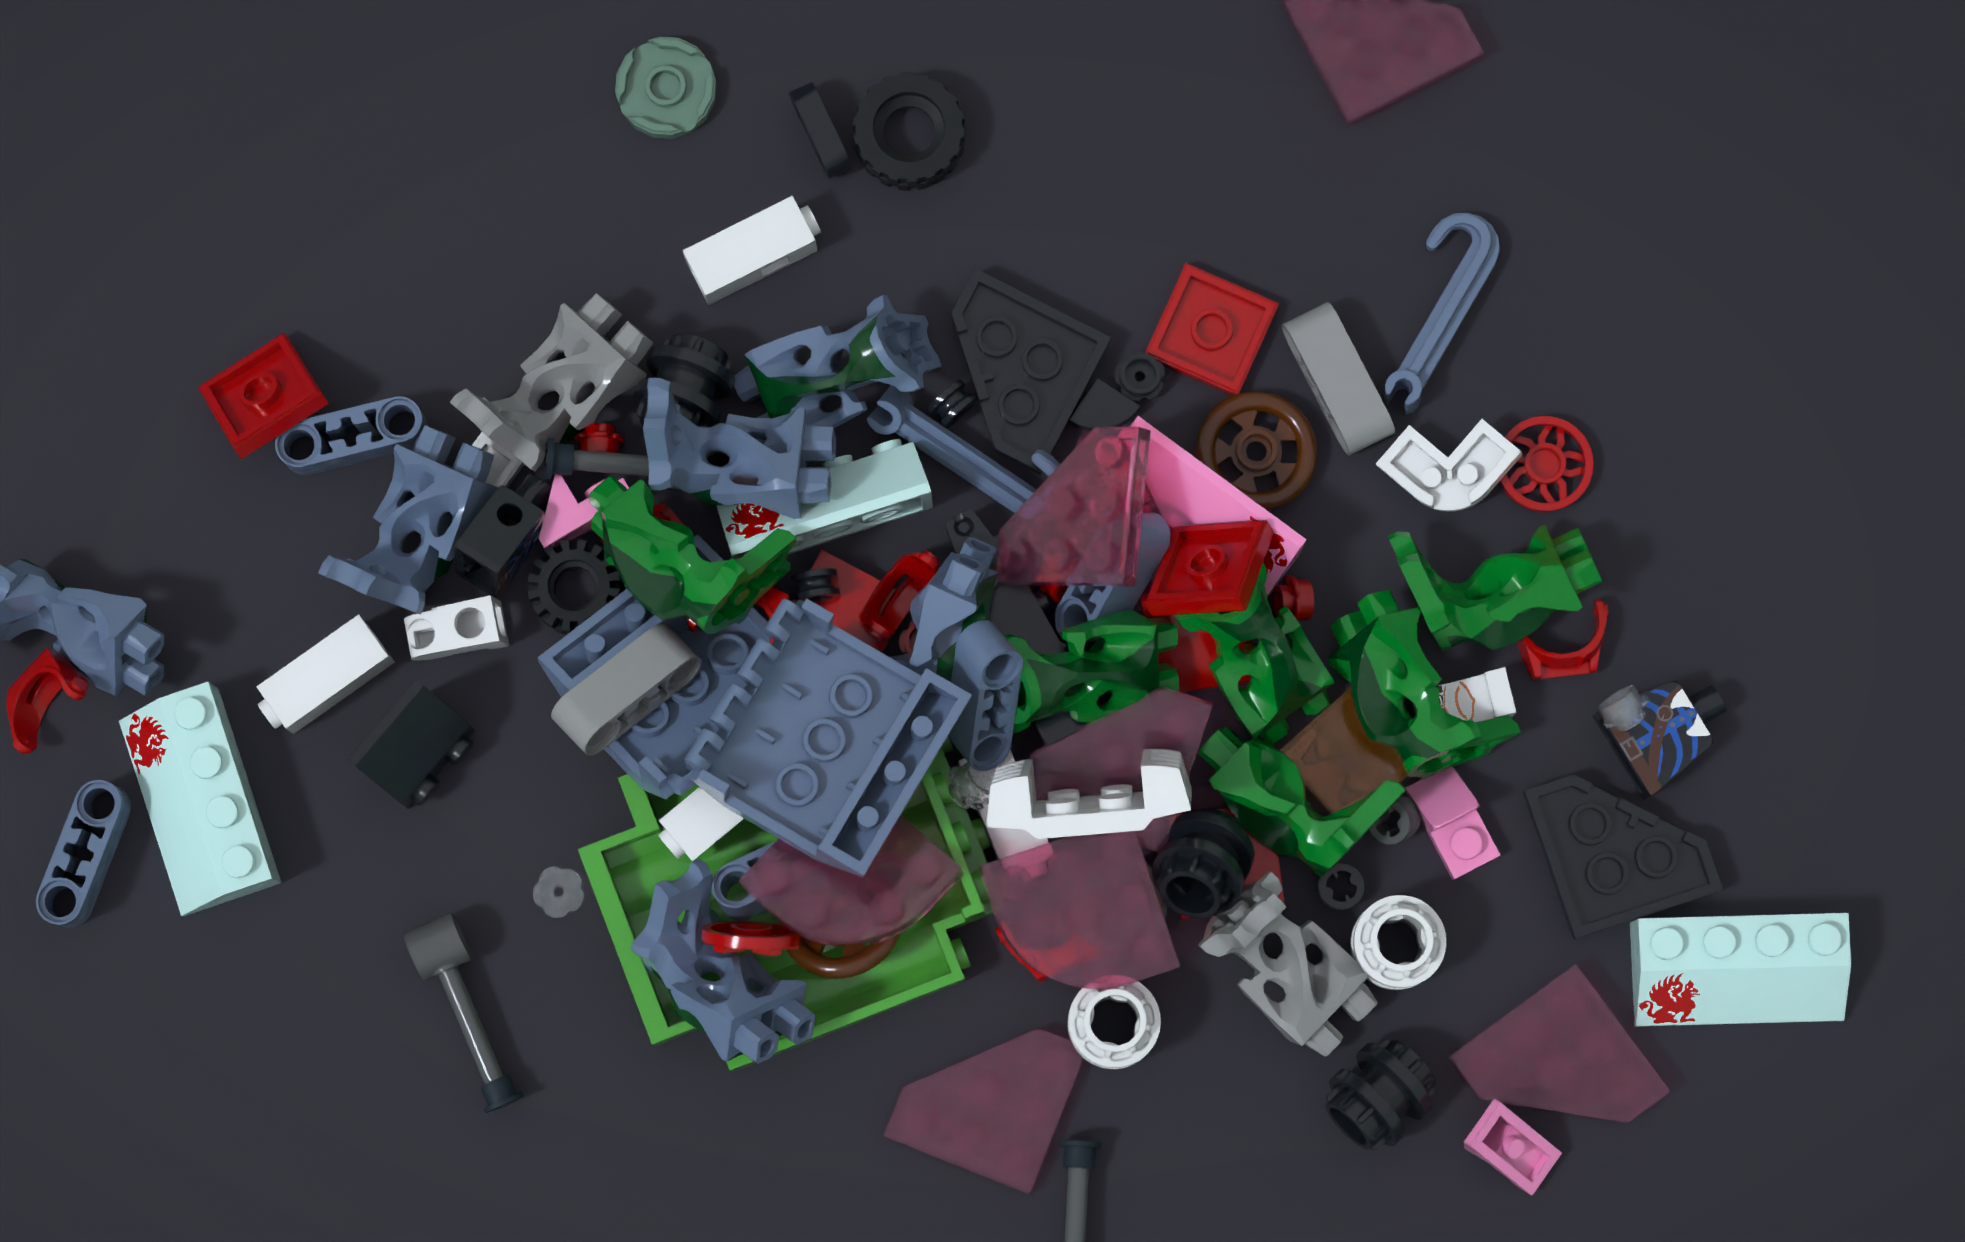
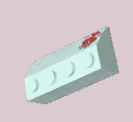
M894 439L874 446L871 449L873 455L853 461L852 455L836 457L834 461H826L822 465L823 467H830V502L803 503L801 518L793 519L753 504L717 506L732 558L740 559L777 528L790 531L796 537V544L788 553L791 554L932 509V492L914 443L902 445L901 439Z
M205 682L158 698L119 720L181 916L184 917L280 884V876L219 689L210 682Z
M1849 913L1640 918L1630 922L1634 1027L1844 1021L1851 971Z

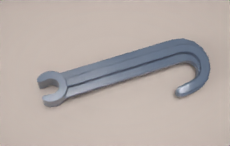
M1454 213L1442 219L1427 238L1426 248L1429 251L1437 250L1454 230L1461 229L1469 233L1472 243L1398 371L1392 373L1387 378L1384 391V403L1386 405L1390 404L1396 391L1404 389L1410 393L1404 405L1405 415L1413 413L1419 407L1424 387L1495 267L1500 251L1499 238L1493 226L1481 216L1471 213Z
M891 385L878 400L876 408L867 418L869 426L875 432L884 435L896 433L908 442H913L917 448L1015 514L1026 519L1043 520L1052 517L1063 508L1070 493L1069 477L1064 467L1053 456L1042 449L1036 450L1032 455V462L1048 475L1053 482V489L1051 491L1041 492L914 407L911 394L909 392H900L895 386Z

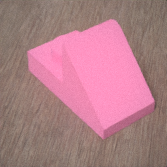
M555 474L539 535V540L544 549L551 545L555 548L561 545L560 541L569 539L572 542L592 530L591 519L598 510L590 504L589 494L604 480L590 487L584 493L587 499L578 504L563 477ZM623 478L618 480L627 489H629L628 485L626 484Z
M1453 767L1444 769L1406 787L1405 791L1408 797L1416 804L1420 813V820L1452 880L1501 856L1476 810L1480 807L1478 801Z
M1496 1099L1491 1102L1464 1141V1148L1492 1165L1517 1187L1530 1195L1535 1193L1562 1154V1152Z

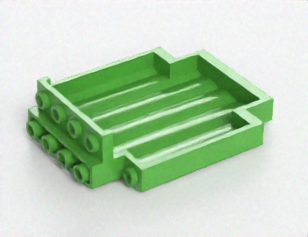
M948 737L869 867L881 873L892 882L902 899L904 924L900 938L892 952L871 970L843 979L823 978L807 972L791 958L786 949L782 950L779 956L753 953L751 949L737 952L740 957L751 953L762 967L778 981L798 980L804 981L806 984L804 1006L815 1014L813 1035L809 1040L798 1045L784 1035L779 1036L777 1050L773 1056L965 981L962 970L971 967L960 937L950 941L947 932L1004 910L1001 898L1009 896L1010 893L1000 867L997 866L989 869L982 850L991 847L981 819L977 818L971 821L964 801L972 799L962 770L951 772L945 757V753L953 751ZM626 774L619 777L618 780L636 827L579 848L578 852L651 1044L657 1046L698 1029L676 1014L673 1001L663 981L646 968L642 957L635 954L631 950L632 942L646 927L655 884L663 880H677L686 873L692 862L686 853L677 859L658 835L665 828L659 820L699 788V786L696 784L682 796L673 793L670 797L664 799L644 791ZM743 819L695 860L701 859L704 861L714 877L718 869L725 864L779 840V838ZM804 854L810 867L816 865L813 858ZM789 862L780 865L784 877L793 874L792 866ZM763 872L757 874L764 889L769 887ZM746 882L734 884L727 893V900L737 902L745 899L751 891V884ZM842 886L830 889L820 896L823 903H825L832 897L845 896ZM711 888L710 908L717 913L719 922L735 921L726 916L722 911ZM870 891L858 899L864 905L867 912H870L880 904L878 898ZM787 903L748 921L782 924ZM685 910L679 915L677 920L680 923L684 918ZM817 917L805 918L803 920V936L818 933ZM846 919L841 921L837 928L845 927L852 920ZM869 926L866 934L858 942L866 946L870 945L880 930ZM826 944L822 955L831 958H841L845 947H835ZM710 973L702 977L707 981H718L721 979L716 973ZM742 1054L726 1063L729 1070L734 1072L755 1062L745 1054Z

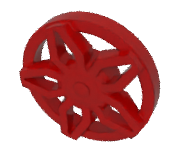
M1537 416L1520 422L1505 436L1509 442L1524 446L1529 450L1525 457L1521 456L1516 462L1523 464V467L1516 468L1510 478H1508L1506 473L1499 481L1506 495L1516 504L1534 512H1555L1570 506L1585 492L1593 473V455L1587 439L1574 425L1557 417ZM1545 426L1537 437V445L1532 439L1518 435L1529 428ZM1553 427L1556 428V445L1545 442L1547 435ZM1564 432L1575 440L1582 454L1570 450L1562 452L1561 449L1565 445ZM1566 460L1583 463L1584 466L1568 470L1566 469ZM1526 474L1530 480L1529 485L1515 489L1513 487L1514 483L1520 476ZM1583 474L1577 489L1567 497L1566 482L1561 476L1572 478ZM1555 483L1558 487L1559 501L1556 502L1547 490V485ZM1536 485H1540V495L1547 503L1535 502L1522 495L1532 492Z
M723 921L703 925L701 939L704 944L714 945V952L736 953L751 949L753 953L779 956L782 950L799 949L801 930L793 926L770 922Z

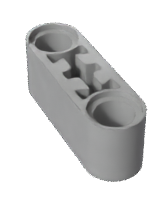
M1329 302L1281 325L1285 339L1339 444L1348 456L1395 433L1392 419L1339 316Z
M659 623L648 629L563 695L554 706L551 718L586 755L597 754L687 685L699 671L702 661L666 623Z

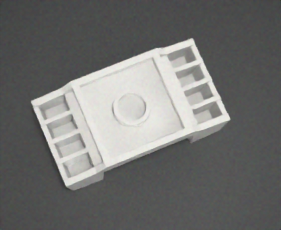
M1143 749L1141 760L1143 791L1133 792L1132 785L1122 784L1102 787L1101 795L1080 797L1078 789H1062L1048 792L1047 800H1037L1033 759L1020 760L996 768L990 786L987 827L1024 829L1036 839L1144 830L1154 818L1191 810L1192 788L1180 751Z

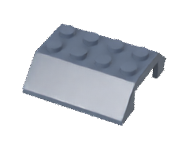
M698 534L694 537V544L699 557L709 562L724 561ZM626 589L537 657L538 662L562 697L648 629L659 623H666L700 657L702 661L701 667L687 685L604 750L644 791L667 799L673 793L682 796L696 785L690 779L695 769L684 759L703 728L717 734L719 728L709 718L731 683L743 689L747 685L736 674L758 638L770 643L771 636L764 631L768 622L752 607L746 619L739 625L734 623L714 634H707L702 629L695 634L688 630V625L686 624L688 618L682 616L661 620L641 605Z
M783 598L764 628V631L774 641L770 644L758 638L736 674L747 685L744 689L733 683L729 685L709 718L719 728L717 734L703 728L684 761L695 769L690 779L727 809L816 861L864 877L971 699L972 694L927 668L922 675H919L833 625L834 614L806 598L805 601L798 600L795 604Z

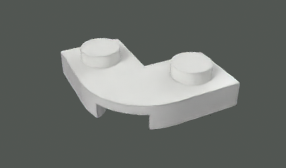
M1481 419L1449 457L1444 455L1409 425L1378 460L1376 465L1423 505L1435 510L1450 512L1467 509L1483 500L1523 454L1498 431Z

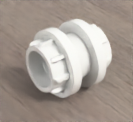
M1406 895L1389 896L1373 903L1357 919L1351 933V954L1369 976L1367 980L1374 985L1390 990L1408 989L1425 981L1438 969L1446 951V933L1440 917L1422 900ZM1402 922L1415 932L1419 948L1413 962L1394 964L1381 954L1377 935L1383 923L1393 924Z
M1121 975L1099 977L1086 984L1074 998L1068 1014V1032L1074 1048L1086 1061L1105 1069H1122L1142 1060L1155 1045L1161 1026L1159 1007L1151 992L1140 982ZM1111 1000L1116 1003H1126L1132 1008L1137 1018L1133 1030V1039L1125 1044L1117 1045L1112 1042H1102L1094 1035L1091 1029L1094 1008L1101 1002Z

